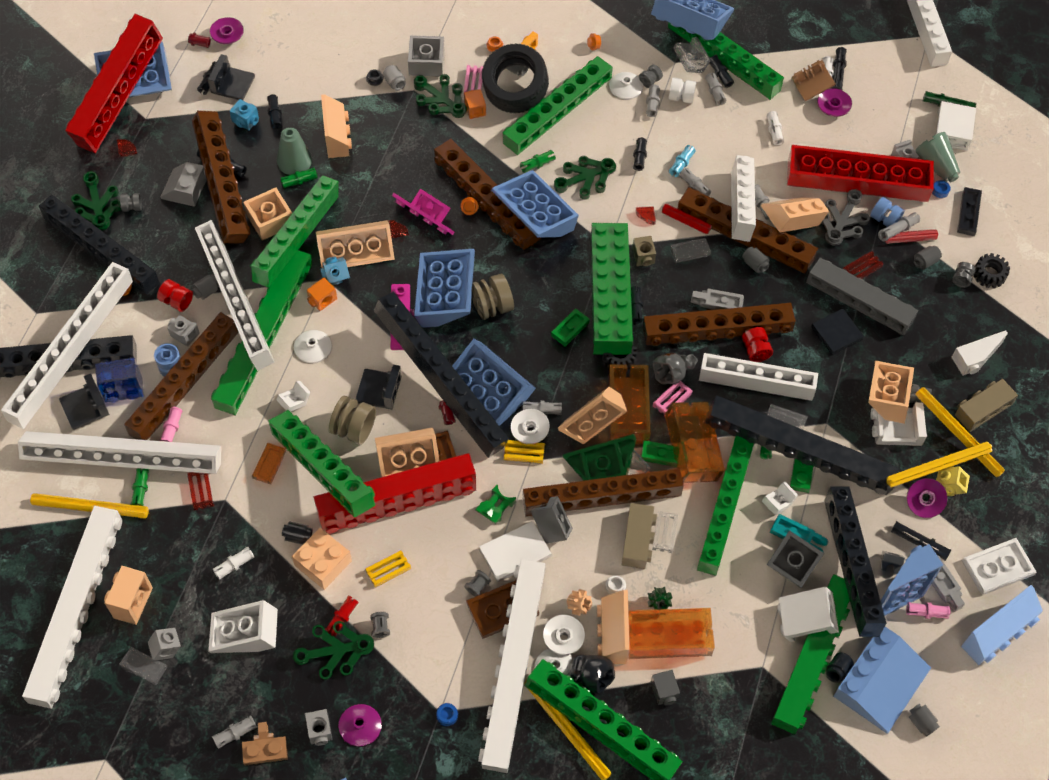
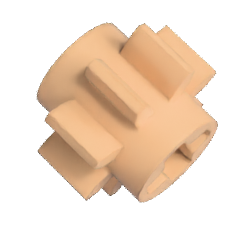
M581 589L578 591L573 590L568 596L567 608L572 610V614L578 616L580 614L586 615L587 611L591 609L592 600L591 596L586 595L587 591Z

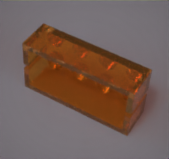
M610 364L608 375L609 387L621 394L627 409L626 413L609 425L610 441L635 434L637 438L635 444H643L644 440L649 441L651 434L648 365H631L629 378H626L627 365Z
M688 402L672 403L665 413L671 444L674 448V457L677 460V468H680L683 483L698 482L699 479L700 482H717L725 472L715 429L705 423L709 410L708 402H692L690 406Z
M711 608L628 611L629 659L712 656L715 644L713 629H711Z

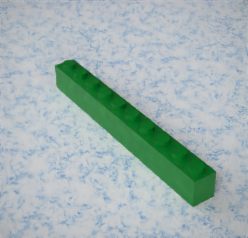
M297 251L272 285L269 288L267 287V294L260 300L257 313H254L269 349L312 266L311 254ZM243 341L238 343L234 357L228 362L227 371L221 375L219 386L211 395L215 409L235 416L258 373L249 358Z

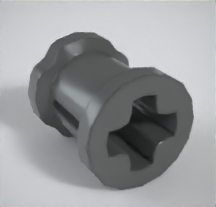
M477 570L473 579L466 583L464 587L471 595L476 597L480 595L483 587L491 582V579L481 570Z
M375 612L370 615V619L373 621L372 637L384 638L390 635L387 625L388 613Z

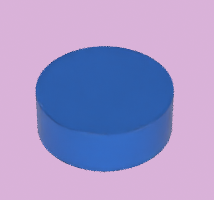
M936 181L932 194L937 198H945L949 195L951 187L946 181Z
M450 703L440 705L436 712L437 720L444 726L453 725L458 718L456 707Z

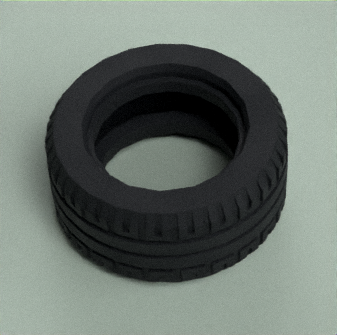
M517 43L507 44L493 51L487 57V61L484 62L482 68L483 87L489 101L496 108L507 113H523L538 105L546 95L549 87L547 67L542 56L532 47ZM513 65L526 66L534 73L533 80L527 88L513 93L506 92L498 86V77L504 69Z

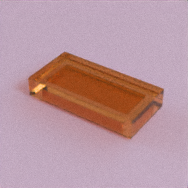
M267 443L252 474V478L271 484L284 458L286 448Z

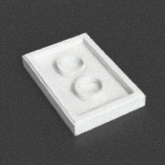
M533 521L479 546V550L497 582L513 576L516 565L520 566L521 559L541 562L552 556Z
M1017 538L964 557L962 560L981 595L1029 578L1037 573Z

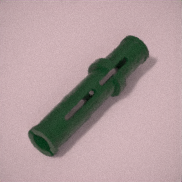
M925 91L923 96V102L933 103L940 107L942 101L976 108L977 104L976 102L948 97L943 93L936 94Z

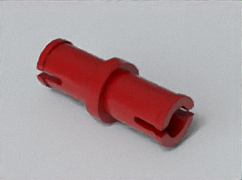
M348 595L340 609L334 612L335 616L327 628H325V631L336 637L337 633L333 630L334 623L337 621L347 623L350 614L359 602ZM337 624L335 629L339 631L343 625Z

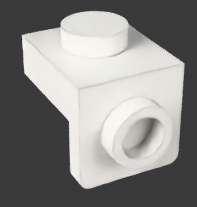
M296 381L292 390L279 394L276 400L286 411L289 410L291 412L306 406L310 391L300 381Z
M783 482L776 491L766 495L762 502L774 515H777L789 508L798 494L786 482Z

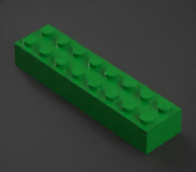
M592 223L593 354L612 353L614 355H629L632 353L633 331L628 223Z

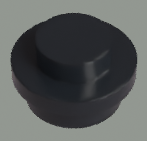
M370 70L366 76V81L372 86L380 85L383 82V75L379 70Z

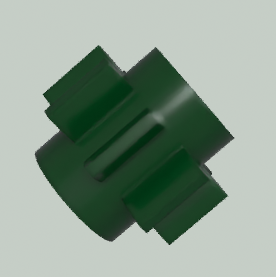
M654 587L652 593H648V607L654 606L655 613L658 611L665 613L668 607H672V593H666L665 587Z

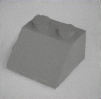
M186 162L174 168L161 194V199L195 206L207 180L203 165Z

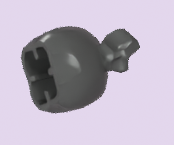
M667 353L658 356L652 362L655 378L661 384H677L685 378L687 369H694L698 359L693 354L686 356L677 353Z

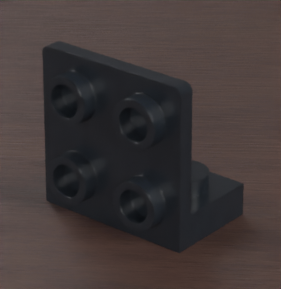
M221 54L208 78L210 92L236 100H244L255 78V74L232 68L227 55Z
M393 364L392 370L388 371V373L364 369L356 395L358 403L364 402L375 407L393 410L402 378L401 366Z
M91 374L84 376L86 384L83 385L84 388L59 398L73 430L110 415Z

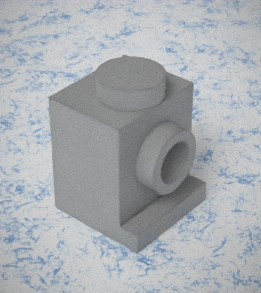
M911 140L894 145L891 156L919 159L918 154L911 145Z
M181 315L177 318H172L168 323L170 336L187 347L199 335L197 323H192Z

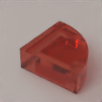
M117 139L120 157L138 154L132 142Z
M654 206L636 207V215L646 221L647 224L655 225Z
M388 220L391 238L409 235L405 225L397 223L395 220Z

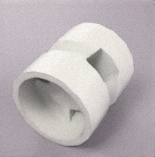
M672 78L669 100L679 101V99H682L683 102L693 103L696 81L686 80L683 82L682 79Z

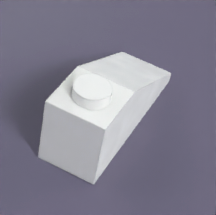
M1005 330L957 347L952 359L961 374L977 373L1003 343L1008 334Z

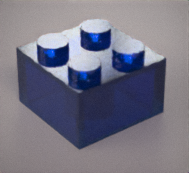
M135 358L95 364L97 386L105 403H115L119 400H134L138 397H144L142 375Z

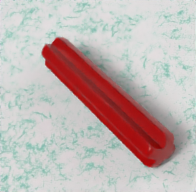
M665 204L662 208L663 214L700 232L709 234L711 231V224L669 204Z
M931 229L900 232L886 240L885 243L937 240L938 231Z

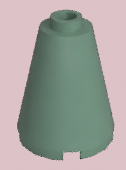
M294 128L284 129L281 132L277 153L279 169L289 175L294 174L296 171L308 170L312 164V156L299 132Z
M940 132L932 136L934 139L926 140L920 144L915 151L922 160L934 161V172L944 181L951 183L959 178L960 169L946 132Z

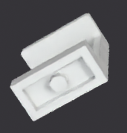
M942 101L938 110L939 117L936 134L946 132L952 148L968 151L973 138L976 108Z
M915 402L913 408H908L905 424L885 420L874 408L871 409L870 417L871 420H874L872 436L875 437L876 444L923 445L927 437L923 403Z
M827 587L779 597L778 613L782 618L780 630L782 636L790 642H794L795 637L825 630L830 634L839 632L833 593Z

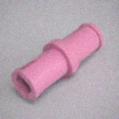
M170 408L168 419L163 425L164 431L160 441H173L175 432L179 429L178 423L183 412L180 408Z
M908 602L906 614L924 616L925 619H930L931 617L949 619L950 607L932 605V603L928 602L925 604Z

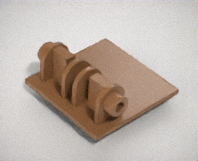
M817 60V62L811 64L812 67L808 65L807 70L803 68L804 72L801 70L794 73L791 78L804 101L836 85L823 60Z

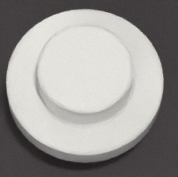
M612 576L606 581V590L609 594L626 589V582L620 576Z

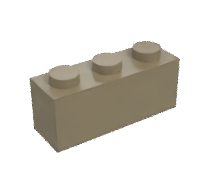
M1004 379L997 383L993 381L986 387V390H979L970 400L967 401L965 399L960 402L955 416L971 432L1013 405L1018 395Z
M630 503L622 566L645 569L646 563H651L652 551L649 550V544H653L655 532H651V528L656 526L657 514H653L654 506Z

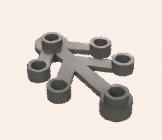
M852 189L848 192V203L842 215H840L836 207L835 200L829 199L826 201L825 206L831 212L836 222L834 228L829 220L830 215L827 214L825 216L826 219H823L820 223L824 225L827 231L825 240L828 244L839 245L844 238L852 236L860 238L862 236L863 229L860 226L842 231L843 227L858 223L860 225H867L870 217L866 213L848 218L854 206L861 202L862 193L859 190Z

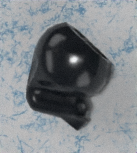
M578 655L574 658L571 670L567 675L575 683L581 682L582 686L591 693L599 694L614 681V664L609 658L601 655Z

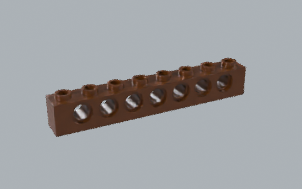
M197 110L192 119V124L223 243H244L250 235V227L247 225L246 212L243 210L242 197L239 194L238 182L234 176V166L230 161V151L226 146V136L222 131V121L219 119L217 111Z
M452 139L434 149L435 163L441 166L446 174L452 177L457 185L467 192L469 197L477 200L480 209L486 211L494 223L497 222L501 226L502 231L508 234L517 246L525 250L541 239L491 191L493 187L498 185Z
M688 187L678 202L677 209L711 224L712 230L732 239V207ZM757 219L750 242L733 239L748 247L757 248L763 254L805 274L814 261L818 250L812 244L806 243L785 232L780 233L777 228Z
M781 303L644 316L642 327L646 345L657 346L664 343L676 344L685 341L715 340L716 338L731 339L742 336L749 329L756 327L764 328L767 335L779 332L788 333L793 331L796 320L792 304Z
M222 312L216 316L125 422L124 426L129 436L138 440H148L168 417L170 408L176 407L239 333L232 318Z
M680 468L525 488L523 489L522 499L525 517L533 516L531 513L533 508L545 507L549 499L555 496L559 497L564 511H573L678 497L682 495L684 485Z

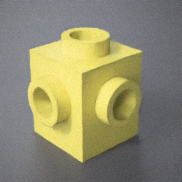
M960 466L949 467L938 471L936 481L944 486L947 496L967 493L970 476Z

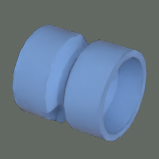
M882 197L874 206L870 217L878 222L883 221V225L888 227L898 222L904 215L905 210L897 205L892 206L890 200Z
M162 344L154 352L159 372L164 377L181 358L178 348L173 344Z

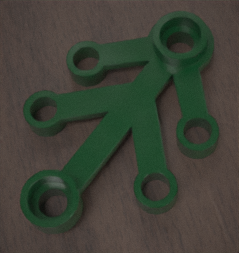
M442 74L439 77L442 93L427 83V79L423 75L416 76L414 88L417 91L426 90L434 96L417 95V105L424 106L425 104H430L429 113L431 115L451 113L455 118H462L466 114L467 106L461 102V84L455 83L452 85V93L455 94L454 101L449 98L448 85L450 77L447 74ZM438 104H445L447 106L439 107Z
M587 156L579 157V166L573 165L571 162H565L563 164L564 173L571 174L575 172L579 173V175L569 179L564 177L556 178L554 180V189L558 193H564L568 187L585 180L583 188L580 189L579 196L581 199L587 200L590 197V188L596 175L601 174L600 180L595 184V191L597 193L605 192L606 180L608 175L616 171V163L611 158L597 161ZM588 165H590V166H593V167H596V168H594V169H588V168H585V167H587Z
M90 171L84 174L83 180L90 189L92 201L83 198L80 194L72 195L71 201L75 206L82 205L93 210L95 216L85 212L83 208H77L75 212L78 214L82 213L81 216L92 222L95 227L103 231L110 226L109 218L112 214L121 210L120 200H112L109 208L104 213L102 209L111 198L118 196L119 191L115 185H111L107 188L102 198L99 199L97 190L99 179L95 172Z
M337 621L333 625L335 633L343 634L352 641L344 644L326 632L322 625H316L312 629L313 635L316 638L323 639L332 646L309 651L305 648H298L293 653V660L298 665H305L310 659L333 655L327 665L319 671L320 677L327 680L332 676L333 669L345 652L354 651L348 662L343 663L340 667L341 673L348 676L353 672V667L361 655H367L372 652L374 648L373 638L368 634L357 635L348 629L344 622ZM337 624L343 625L342 631L335 629ZM316 628H322L323 632L321 635L315 634ZM362 640L368 642V646L366 648L360 647V642ZM298 653H305V658L299 660L297 658ZM345 665L350 666L351 670L349 673L343 672ZM324 669H328L330 671L328 677L322 676V671Z

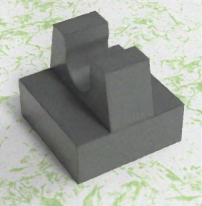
M882 551L881 570L886 571L887 566L892 564L894 566L893 573L898 574L904 564L905 557Z

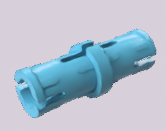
M687 145L683 152L676 157L675 163L669 169V173L672 176L678 177L683 168L688 166L689 160L696 152L693 146L689 149L690 145Z

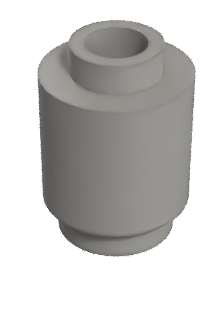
M391 65L384 69L382 75L392 89L398 91L405 87V77L397 66Z

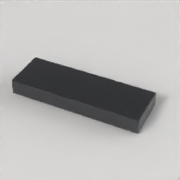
M964 187L957 233L971 236L976 235L982 190Z

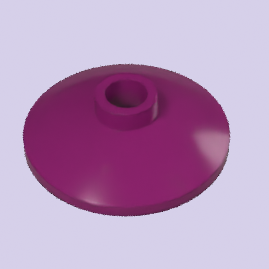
M231 17L220 18L210 27L212 39L220 44H232L238 41L244 33L242 23Z
M827 89L819 95L818 106L825 114L840 117L846 115L851 110L852 99L846 92L840 89Z
M920 479L909 488L907 503L911 511L917 516L923 518L935 517L946 507L947 492L944 486L934 479ZM924 494H929L927 501L922 499Z
M364 704L349 707L339 720L341 737L348 744L357 747L366 746L374 742L379 736L382 727L378 712L371 706ZM358 720L364 722L361 726L356 725Z

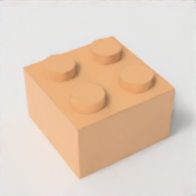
M273 188L243 202L246 215L261 240L277 234L292 215L291 210L277 188Z
M321 528L292 556L294 566L324 590L352 562L350 551Z
M121 566L119 572L115 573L111 590L107 591L104 599L105 605L114 619L137 625L153 589L146 573L125 566Z

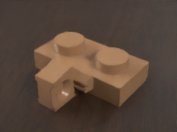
M267 722L258 723L259 735H254V741L242 742L244 765L288 760L286 737L274 738L273 733H268Z

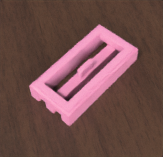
M467 65L464 92H468L470 72H473L471 90H475L476 74L480 73L478 89L482 91L483 66L477 68L474 65V68H472L470 65Z
M680 381L667 389L653 403V407H657L660 413L663 412L667 418L692 395L693 391ZM679 386L681 387L666 403L661 405V403L672 392H674ZM684 391H686L672 406H670L668 409H666V408H667L671 403H673Z

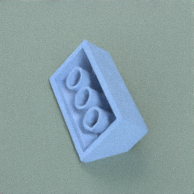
M1030 585L976 628L961 647L978 665L984 661L989 663L997 656L995 654L997 650L1004 651L1011 644L1010 640L1013 637L1017 640L1026 632L1024 628L1028 625L1032 628L1040 621L1038 616L1043 610L1034 587Z

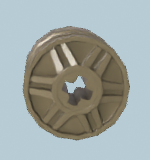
M502 273L489 277V286L484 279L480 280L479 284L477 282L472 283V301L482 320L488 319L489 315L491 317L496 316V308L501 314L514 310L513 296L509 284Z
M345 395L342 396L332 412L329 422V433L338 434L342 438L347 435L349 441L362 445L373 428L377 412L376 407L364 402L358 406L356 399H351Z

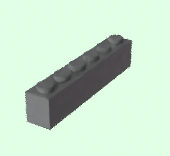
M819 258L814 265L806 282L902 335L906 334L918 313V310L912 305L900 301L895 296L885 293L880 288L872 286L863 279L857 278L822 258Z

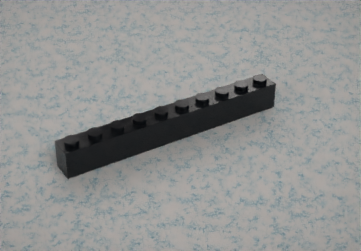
M394 291L378 299L374 309L376 315L485 455L489 458L501 451L509 440L507 435Z
M716 395L710 404L705 423L714 429H721L732 436L746 439L749 443L764 446L767 450L779 452L787 458H794L805 465L819 468L822 472L832 473L840 479L852 481L858 486L867 487L878 494L887 495L895 488L887 484L886 478L898 473L899 467Z

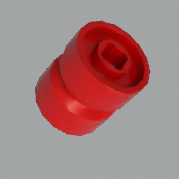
M168 279L160 286L157 298L172 308L184 312L192 302L193 291Z
M752 328L742 335L750 361L762 362L773 355V349L770 342H768V336L764 328Z

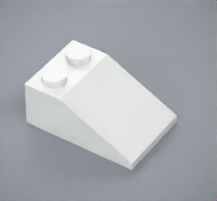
M262 600L212 613L208 652H259L275 648L278 609Z

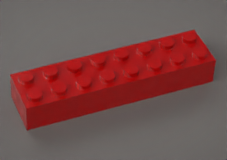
M134 14L132 19L128 21L125 31L120 35L116 46L111 50L107 61L103 63L100 73L94 78L91 88L86 92L81 105L77 107L75 115L68 122L65 130L77 146L95 154L163 40L152 20Z
M792 145L788 157L787 186L846 193L852 189H857L863 195L929 202L934 189V161Z
M463 454L363 482L366 486H370L375 493V497H373L375 506L355 518L329 492L313 496L321 529L328 534H333L343 528H354L361 523H372L382 517H393L400 512H411L421 506H432L435 502L442 500L450 501L460 495L467 496L476 491V472L470 454Z

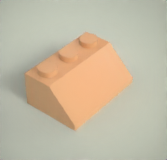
M323 94L321 95L328 158L349 156V149H352L351 138H347V135H351L349 124L346 125V121H349L348 111H344L343 103Z
M801 197L763 203L761 205L780 233L819 226L829 212L820 198Z
M875 361L868 403L885 420L905 424L914 372L913 367Z
M610 387L606 388L567 418L558 427L559 431L585 444L627 412L621 394Z
M433 428L375 438L381 477L439 461L436 436Z
M622 590L601 597V603L597 605V617H600L601 624H597V637H601V644H597V655L609 658L613 664H626L629 654L628 590Z

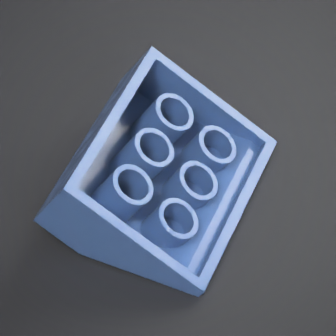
M655 0L651 15L656 16L658 20L670 22L672 26L682 27L689 33L699 34L705 40H713L718 36L733 13L734 8L716 0Z
M163 42L158 46L129 97L172 90ZM111 50L94 53L97 76L102 69L103 63L110 56Z
M533 170L492 188L491 191L537 237H561L574 231L579 215Z
M474 249L420 253L414 316L421 327L440 326L470 314Z
M476 339L470 342L452 365L499 426L521 407L523 401H526L536 389L487 346Z
M930 544L924 547L919 545L910 551V556L905 560L906 562L881 599L885 616L906 606L908 602L912 603L924 597L943 567V563Z
M884 627L879 637L871 639L833 697L888 734L931 667L899 635Z

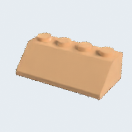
M388 220L316 231L322 268V262H326L325 259L330 257H336L337 259L344 257L347 267L395 260Z

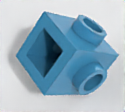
M241 99L230 110L232 122L240 128L243 127L250 130L259 120L257 107Z
M330 257L325 259L326 262H322L323 268H320L322 278H325L332 285L340 284L343 282L342 280L350 278L344 257L338 259Z

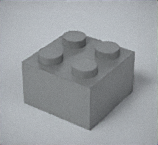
M410 36L408 53L409 75L441 76L443 74L444 37Z

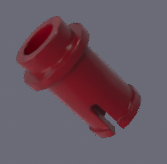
M194 32L189 34L188 43L191 46L199 45L209 48L211 38L197 35Z
M443 400L440 401L438 407L442 412L444 425H452L456 422L454 414Z

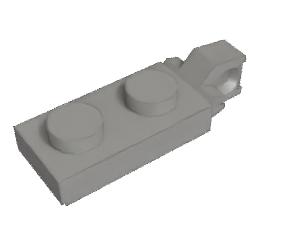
M707 289V291L703 290L702 292L693 291L691 303L714 310L738 308L743 306L744 296Z
M938 556L943 563V567L932 582V585L945 603L949 602L956 612L965 605L961 598V587L940 556Z

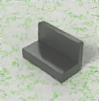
M558 496L551 497L545 507L532 509L531 513L545 543L568 539L573 528Z

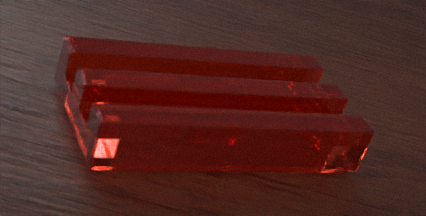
M871 251L848 264L843 269L854 275L874 263L875 265L856 275L857 278L863 279L880 269L884 263L882 261L879 262V258L874 256V252Z
M187 473L194 511L200 507L204 509L209 505L213 507L214 502L208 473ZM202 474H204L206 484V490L208 495L207 501H205L203 493L202 481L200 476ZM193 476H196L197 478V484L201 501L198 503L195 494Z

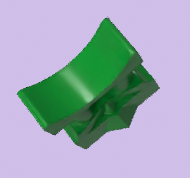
M498 485L492 489L493 495L488 500L481 502L476 508L477 512L494 524L501 521L502 513L508 506L512 508L516 503V497L502 495ZM500 499L502 502L498 507H495V503Z

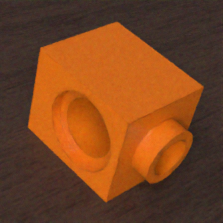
M481 89L464 92V104L467 106L469 119L486 116V103Z
M322 278L307 289L308 303L319 311L337 300L336 289L325 278Z

